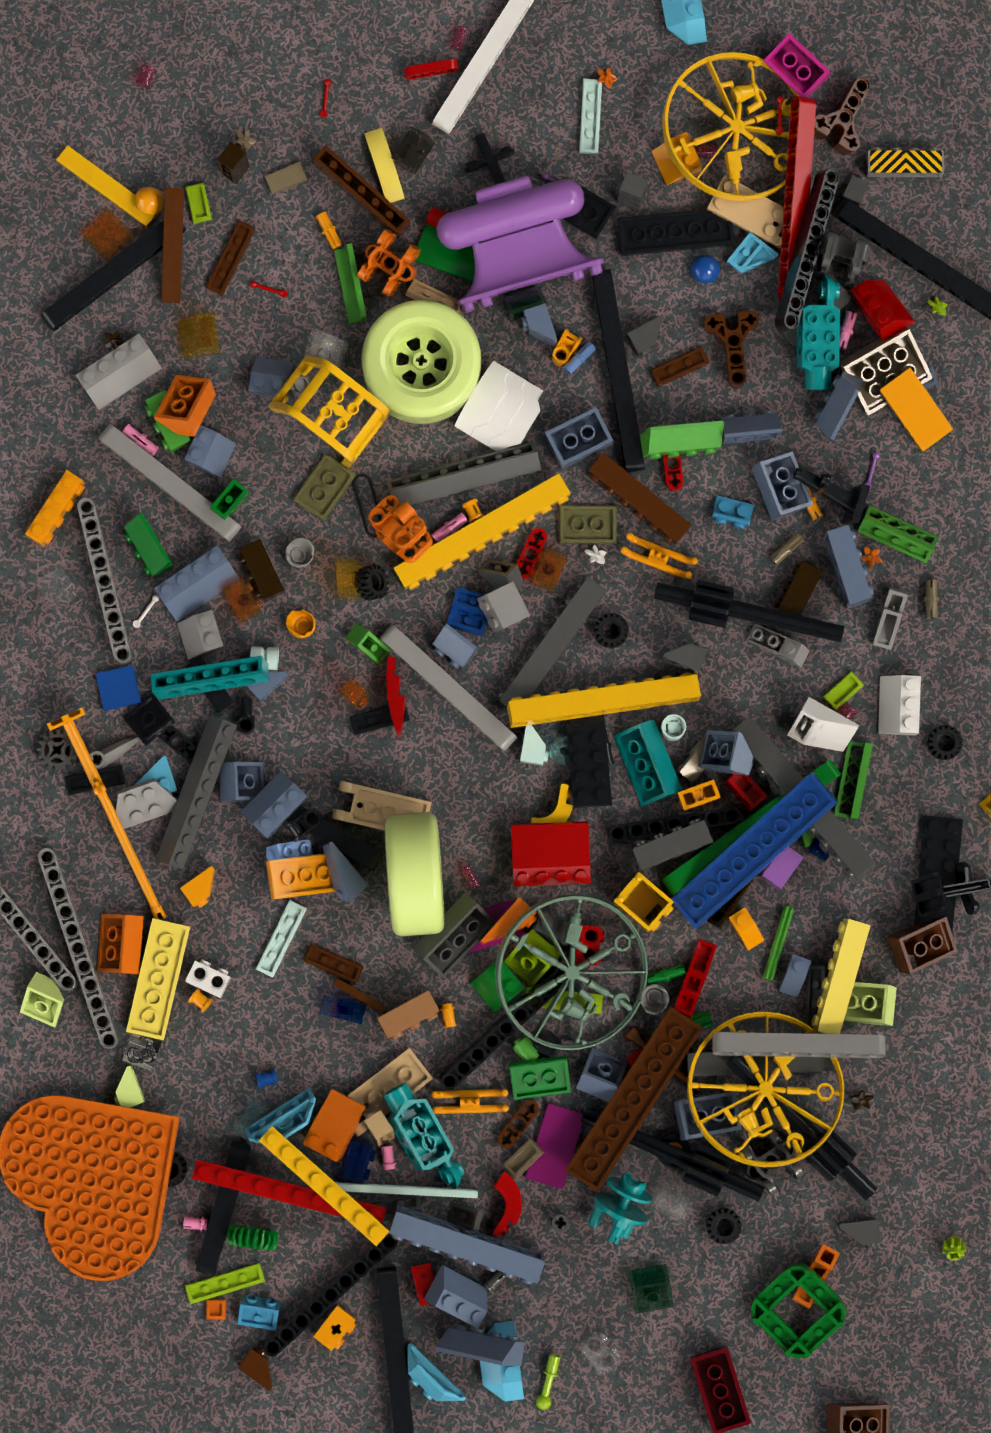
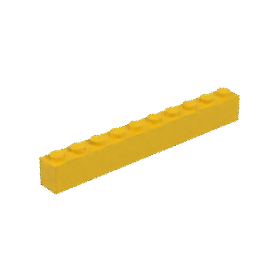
M558 473L434 544L415 562H403L394 567V572L405 590L408 588L413 590L420 586V581L424 579L429 581L437 576L436 572L439 570L446 571L453 567V562L466 560L470 557L469 553L474 550L479 552L485 549V544L492 541L495 543L503 538L502 534L506 532L513 533L519 529L518 525L523 522L528 524L536 519L535 516L542 513L544 515L551 511V506L567 502L570 491Z
M689 672L681 674L680 677L667 675L659 680L647 678L643 682L635 683V681L624 682V685L611 683L603 688L590 686L582 691L570 689L568 693L561 694L560 691H555L547 696L534 694L526 699L514 697L511 701H508L507 710L510 727L514 728L699 701L701 692L697 674L692 675Z

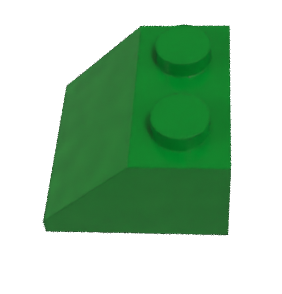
M502 961L501 984L505 1001L508 1003L525 987ZM496 962L470 983L494 1013L502 1008L495 984Z

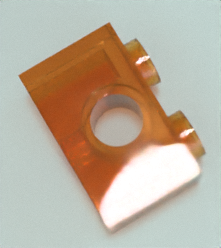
M546 548L545 552L541 551L537 560L540 562L538 569L534 568L530 579L533 580L532 585L553 593L568 556L550 548ZM550 565L554 571L551 574H545L542 570L543 567Z
M243 578L223 588L241 624L262 614L260 609L263 606L258 597L253 598L251 592L254 590L249 581L244 582ZM240 597H249V602L246 605L239 604Z
M352 677L339 690V694L356 710L359 707L363 709L369 703V693Z

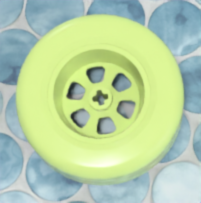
M412 300L390 308L373 323L363 343L361 362L364 381L368 391L388 407L391 416L405 422L429 424L451 417L465 406L480 379L481 350L473 328L461 314L439 302ZM418 338L420 340V349L412 351L407 346V342ZM429 341L437 342L441 346L440 350L430 353L427 350ZM399 353L407 355L409 357L408 364L397 365V355ZM421 358H423L425 362L423 363V366L419 365V361ZM444 358L447 360L446 370L440 371L434 367L435 360ZM408 371L416 374L413 384H409L402 378ZM431 373L436 378V382L425 386L423 384V376Z
M430 812L390 815L385 821V851L389 908L393 932L398 936L438 934L444 928V900L437 818Z

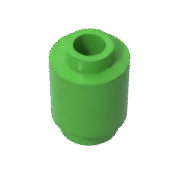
M520 1036L513 1042L515 1046L512 1049L522 1061L535 1060L540 1056L528 1036L525 1038Z

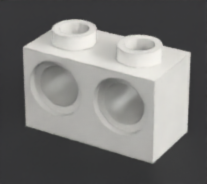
M202 959L200 962L194 961L185 982L222 998L231 979L230 976H227L229 972L219 967L217 970L210 968L211 963ZM199 968L205 970V977L202 979H197L195 976V972ZM216 976H220L223 979V984L220 987L213 985V979Z

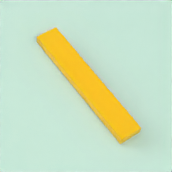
M67 145L56 159L58 163L145 227H148L157 214H146L138 210L134 193Z

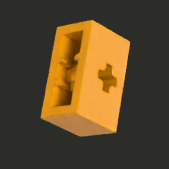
M714 780L677 793L683 812L721 798Z
M337 1305L313 1337L332 1351L334 1348L338 1350L345 1341L342 1339L345 1333L350 1334L356 1327L354 1323L356 1318L340 1305ZM337 1324H339L341 1326L340 1331L342 1332H336L334 1334L332 1332L333 1327L331 1326H337Z

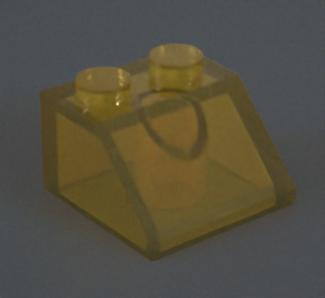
M335 558L339 602L362 600L360 597L361 593H357L359 588H355V584H357L355 578L358 577L356 573L363 567V564L359 565L358 559Z

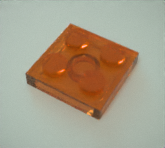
M109 208L81 233L83 238L107 262L134 237V234Z

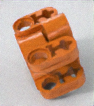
M385 229L377 243L371 244L366 248L365 255L368 262L363 264L357 277L365 282L370 281L379 267L391 275L381 292L388 297H392L399 289L401 281H411L416 277L417 270L412 264L419 256L421 249L411 244L404 256H399L390 250L397 234L390 229ZM390 257L395 261L393 268L387 265V260ZM406 268H409L411 271L409 278L403 276Z
M389 495L370 511L368 518L372 524L371 526L375 528L377 538L405 562H415L432 546L433 540L430 533L426 531L427 527L424 520L418 517L414 508L406 501L400 504L396 496ZM389 503L395 504V506H394V507L388 506V504H389ZM375 515H383L380 521H373ZM421 538L427 539V541H426V542L420 541V539H421ZM410 549L415 551L413 556H405L406 551Z

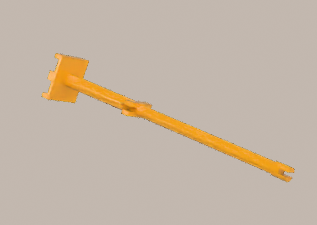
M79 708L47 723L50 731L60 726L64 727L94 793L98 796L150 905L154 918L159 919L157 915L159 912L163 919L167 918L74 723L75 719L86 715L84 709Z

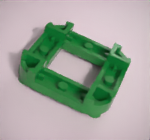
M797 1262L785 1268L755 1297L751 1313L753 1322L756 1325L759 1324L785 1351L784 1354L786 1356L808 1358L838 1328H841L846 1317L847 1308L842 1298L810 1266ZM799 1285L825 1311L800 1336L773 1310L783 1298Z

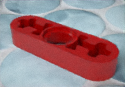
M448 59L408 66L404 68L405 79L412 80L430 77L431 74L436 76L457 72L459 70L458 61L456 59Z
M680 454L679 457L675 458L662 456L666 486L670 491H679L683 486ZM669 459H675L678 462V466L675 469H670L667 466ZM679 471V474H675L676 480L680 481V483L677 484V487H674L673 484L669 483L672 481V474L668 475V472L675 473Z
M541 528L531 531L516 563L519 569L524 565L521 559L526 563H532L531 567L527 564L525 571L528 573L527 575H522L523 580L530 577L546 543L547 534ZM540 532L542 533L541 537L544 538L537 543V546H540V548L537 549L533 545H528L529 542L534 543L535 537L533 535H537ZM528 549H532L536 553L535 558L532 560L525 557V552Z

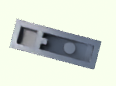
M332 841L325 843L322 848L333 888L337 891L336 894L342 901H352L368 884Z

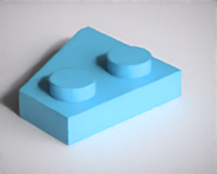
M750 232L726 263L740 274H743L776 259L779 254Z
M163 756L136 783L139 784L154 778L163 788H166L171 793L178 791L166 756Z

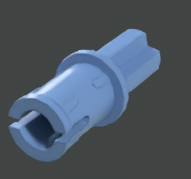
M587 342L577 353L574 352V356L563 365L564 371L572 375L581 364H585V360L596 350L595 346Z

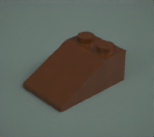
M946 916L905 928L888 936L898 971L911 975L958 952Z
M828 1403L827 1433H889V1404Z

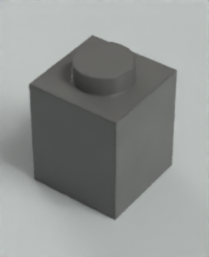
M852 175L842 199L846 198L859 206L869 186V183L866 182L867 180L862 176L857 175L855 177Z

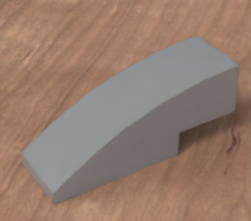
M889 587L873 645L889 650L892 649L908 592Z

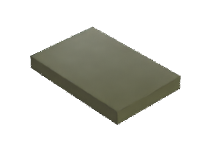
M325 453L293 498V501L325 522L357 474Z
M560 505L559 544H617V506Z

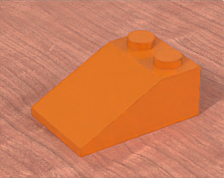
M519 897L480 943L484 945L504 937L518 917L531 907ZM534 912L524 920L516 931L523 929L525 926L529 928L537 919L535 917L537 912Z
M332 1089L312 1123L303 1145L338 1162L344 1157L367 1106Z

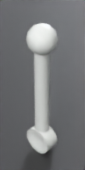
M153 595L152 601L142 615L133 622L135 628L140 627V622L154 603L159 601V595Z

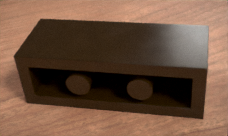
M230 141L217 161L221 174L237 184L250 166L247 153L245 152L246 149L241 144H234Z
M261 539L241 547V553L238 555L243 565L247 563L249 571L246 573L250 581H255L257 588L254 590L258 598H263L264 602L285 593Z
M802 561L800 565L796 564L792 572L795 576L792 582H787L783 590L786 594L783 599L779 598L775 608L779 611L801 616L823 571L805 561Z

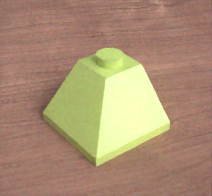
M36 972L27 986L20 1013L55 1028L64 998L54 979Z

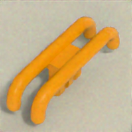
M631 532L626 534L627 540L651 551L649 557L623 546L620 550L623 555L683 579H690L692 577L690 571L686 572L666 563L670 557L689 565H696L698 563L696 557H689L639 538Z
M508 1090L433 1091L431 1097L434 1099L460 1098V1106H435L432 1110L434 1114L507 1112L509 1107L506 1104L480 1105V1097H505L508 1095Z

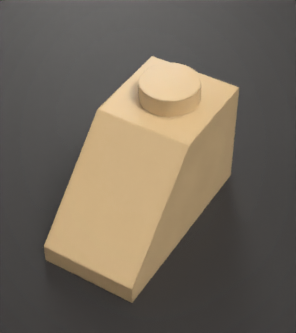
M381 1110L367 1115V1119L364 1121L365 1125L379 1148L396 1138L393 1128Z

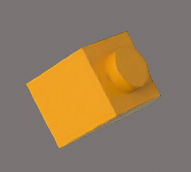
M210 866L180 888L194 908L197 906L201 908L209 902L207 899L211 897L215 874L213 866Z
M745 907L728 918V921L748 951L764 941L756 923Z

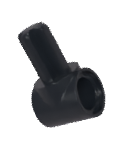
M250 697L241 698V715L238 716L237 728L243 735H250L255 730V716L252 715V698ZM244 721L251 722L252 725L249 730L241 729V724Z

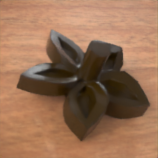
M119 331L113 334L104 333L107 340L105 347L107 348L113 346L116 349L119 345L125 343L123 339L119 338Z
M861 1090L859 1095H853L850 1099L854 1102L855 1110L860 1109L862 1105L870 1109L868 1101L872 1100L874 1095L865 1096V1092Z

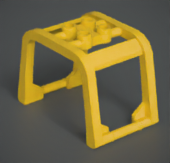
M310 355L304 357L268 405L275 413H282L295 418L344 457L340 463L348 469L385 422L390 411L379 399L326 359ZM313 368H320L293 406L286 404L289 399L286 394L300 375L305 377ZM329 373H331L343 383L336 391L331 393L329 401L319 409V415L312 421L302 414L301 411ZM350 388L358 395L344 409L342 405L337 403L344 399V393ZM363 400H366L376 410L346 448L335 437L341 430L347 427L349 419L352 415L358 413L359 405ZM333 411L334 415L340 418L334 421V427L328 434L319 426L326 418L332 415Z

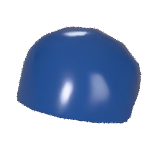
M701 255L691 262L689 270L693 279L706 284L718 278L720 265L712 256Z

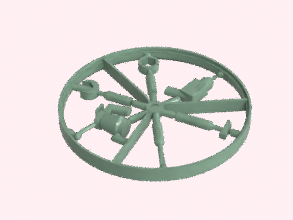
M575 894L560 895L543 900L519 916L507 931L500 945L495 966L497 994L503 1010L510 1021L532 1040L560 1050L589 1048L617 1034L637 1011L640 999L643 998L641 992L646 987L648 975L644 944L630 920L621 911L602 900ZM576 899L577 903H579L577 911L573 912V916H570L562 939L563 942L572 946L569 949L568 962L540 909L555 902ZM583 900L601 904L616 913L626 923L632 933L629 936L623 933L616 934L612 941L613 946L602 949L590 956L588 960L575 966V948L583 953L587 952V945L579 941L583 927L580 925L582 920L580 918L581 913L579 912ZM537 911L565 964L558 962V959L538 947L525 943L529 934L522 935L520 939L514 935V932L522 922ZM625 937L626 945L622 948L617 947V940ZM635 938L640 952L641 970H582L589 966V964L592 965L609 955L613 949L619 951L628 950L631 946L630 939ZM510 940L517 942L515 945L516 949L520 950L524 946L532 954L553 966L556 965V967L564 971V974L535 989L534 993L516 1002L515 1005L507 1006L501 984V968L504 953ZM641 973V980L636 998L631 1006L629 1004L630 999L625 993L617 992L613 995L607 988L581 974ZM574 979L587 984L588 987L603 996L612 998L611 1003L617 1010H620L617 1004L628 1010L625 1017L613 1029L591 1041L580 1040V1037L582 1035L583 1022L588 1016L594 1014L598 1005H593L595 998L582 987L579 989L578 994L587 1001L585 1007L575 999H570L574 996ZM562 982L533 1034H530L517 1022L511 1012L531 998L544 994L557 986V983ZM568 985V997L564 999L560 1007L562 1012L556 1013L552 1011ZM565 1014L580 1021L579 1033L574 1039L575 1043L580 1042V1044H555L537 1038L549 1016L561 1021Z

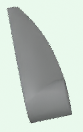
M138 736L126 738L100 751L92 752L90 756L93 762L95 761V756L99 758L102 756L101 764L95 763L96 769H103L126 753L139 741Z

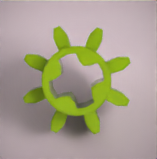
M950 1236L947 1240L943 1241L942 1254L947 1253L948 1259L959 1260L961 1256H965L966 1243H962L960 1237Z

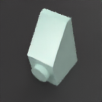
M528 725L525 729L520 762L543 766V762L548 761L549 751L546 750L545 743L533 726Z

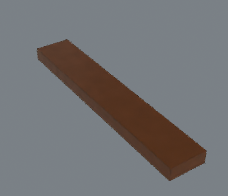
M164 187L161 302L180 303L184 188Z

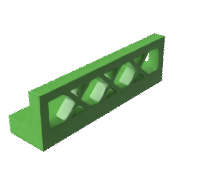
M352 243L346 244L347 248L334 250L349 325L368 321L360 279L357 277L358 269Z
M870 505L857 531L926 564L939 538ZM870 513L876 515L879 519L869 516ZM889 522L895 524L896 527L889 525ZM906 530L912 532L913 535L907 533ZM923 538H926V539L932 541V544H930V543L924 541Z
M854 741L848 743L837 797L838 803L834 812L835 816L858 820L873 744L866 742L863 744ZM852 746L862 748L861 756L857 759H854L850 753ZM854 763L858 768V774L851 778L847 773V767ZM851 782L855 790L852 795L847 797L843 788L844 785ZM846 800L851 806L850 815L839 813L840 804Z

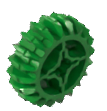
M230 1225L226 1234V1242L229 1245L273 1251L277 1248L279 1233L275 1230L259 1227Z

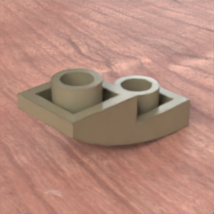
M703 739L688 752L690 756L677 769L691 783L704 770L699 768L705 743Z

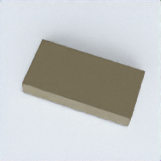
M297 162L265 176L272 195L306 181L307 177L300 162Z
M530 1138L503 1165L515 1179H518L545 1152Z

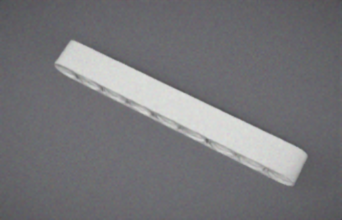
M509 0L435 116L432 125L447 134L452 131L534 0Z

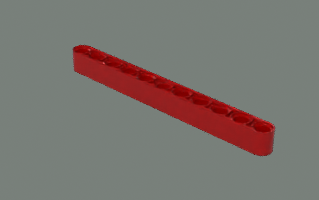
M795 96L791 103L778 284L779 301L810 196L816 101L813 98Z

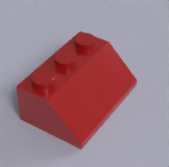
M866 280L851 289L853 302L881 341L915 323L885 280Z

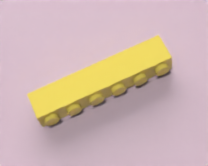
M843 919V922H840L838 927L840 934L838 940L833 945L834 955L829 960L827 967L829 970L828 976L825 977L822 984L823 994L817 1001V1007H819L817 1015H814L812 1019V1026L816 1032L840 1034L871 925L851 919Z

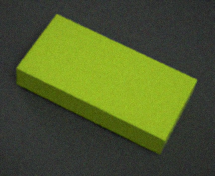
M204 183L185 186L193 224L212 220Z
M851 671L828 691L823 698L836 711L864 685Z

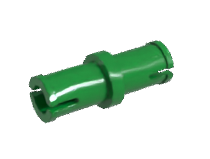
M683 963L669 968L663 967L662 970L649 973L647 975L648 984L651 985L663 981L670 982L669 979L686 975Z

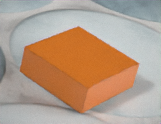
M207 1299L206 1319L226 1320V1300Z

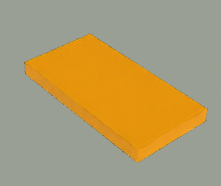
M911 367L879 389L921 452L953 430Z
M324 854L266 861L271 900L337 892L333 888Z

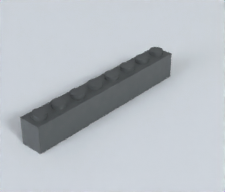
M533 441L387 480L386 482L389 494L396 496L400 504L406 501L413 505L435 498H442L446 495L457 494L465 490L476 489L480 486L495 484L502 480L514 479L517 476L532 474L540 471L541 466Z
M589 577L579 582L576 587L578 589L577 593L574 596L572 594L565 602L567 607L564 611L559 610L554 617V620H556L552 627L549 625L544 631L543 635L545 637L542 642H536L532 648V651H534L530 658L527 656L520 665L523 667L519 673H514L510 679L512 684L508 689L504 687L498 697L501 698L499 700L500 704L507 708L508 701H511L512 698L522 697V699H526L535 693L607 591L605 588Z
M209 715L155 860L183 870L237 725Z
M710 1048V1052L700 1053L693 1072V1076L737 1074L726 1064L732 1056L714 1055L713 1048ZM690 1049L691 1053L686 1055L687 1076L698 1049ZM752 1056L760 1070L759 1072L764 1074L765 1056ZM768 1056V1073H772L776 1067H779L773 1061L775 1056ZM796 1057L787 1065L791 1073L835 1071L830 1057ZM837 1058L841 1071H843V1058Z

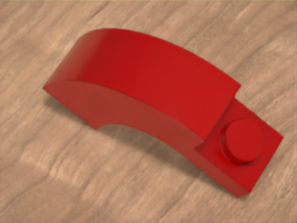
M505 1171L494 1186L503 1195L506 1204L505 1212L492 1232L498 1238L500 1235L504 1236L510 1228L507 1225L508 1222L514 1225L517 1224L522 1210L520 1190L514 1179Z

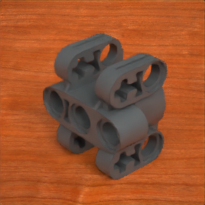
M833 232L824 234L818 253L819 260L815 278L821 280L823 275L829 272L831 261L847 264L843 277L844 286L852 287L855 275H859L861 266L868 265L871 247L866 245L867 241L861 239L853 241L841 238L839 234Z
M772 1126L763 1131L765 1133L772 1129V1133L766 1136L772 1148L759 1157L756 1156L749 1143L740 1150L746 1158L756 1161H766L769 1155H773L776 1161L792 1158L796 1151L790 1142L792 1152L789 1154V1151L784 1147L786 1141L782 1142V1139ZM797 1162L785 1165L794 1179L804 1175ZM748 1165L746 1167V1176L754 1181L763 1178L761 1183L771 1196L780 1191L771 1176H769L779 1167L754 1166L759 1174L757 1177H752L749 1173L750 1168L753 1166Z

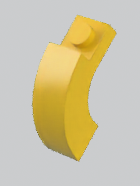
M561 783L558 804L554 812L544 818L532 817L531 823L566 822L573 808V805L566 804V801H570L572 790L568 789L569 785Z

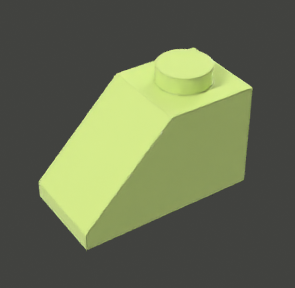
M126 1067L115 1092L117 1096L114 1097L116 1105L131 1108L146 1101L133 1067Z

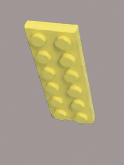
M152 918L126 1032L164 1040L190 926Z

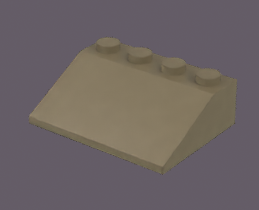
M904 328L884 341H881L879 338L839 361V368L842 373L845 371L864 381L856 398L866 415H870L888 404L879 389L907 368L911 367L922 384L933 378L908 328Z

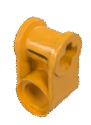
M566 328L553 351V363L559 367L565 365L577 350L583 338H578ZM563 353L566 358L559 360L556 358V354Z

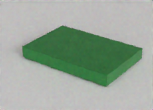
M567 1055L509 1063L514 1100L571 1093Z

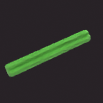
M784 906L763 974L764 979L771 981L774 978L794 912L792 907Z

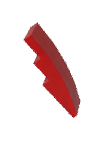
M388 656L386 672L387 697L396 735L401 738L406 697L400 695L401 677L395 676L396 658Z
M701 939L698 940L674 1006L675 1010L689 1019L693 1015L717 945Z

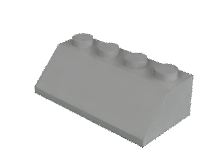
M137 334L76 374V377L97 409L100 410L161 370L162 367L141 335Z

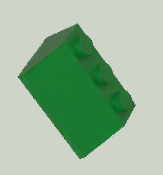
M143 513L137 515L124 527L127 531L124 535L129 543H134L136 548L133 551L138 559L142 558L145 565L143 568L148 576L152 574L156 578L174 567Z

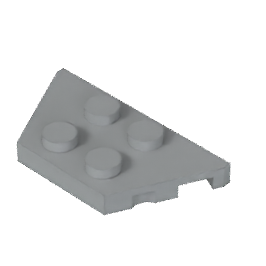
M153 778L117 791L115 811L123 828L126 829L173 812L177 799Z

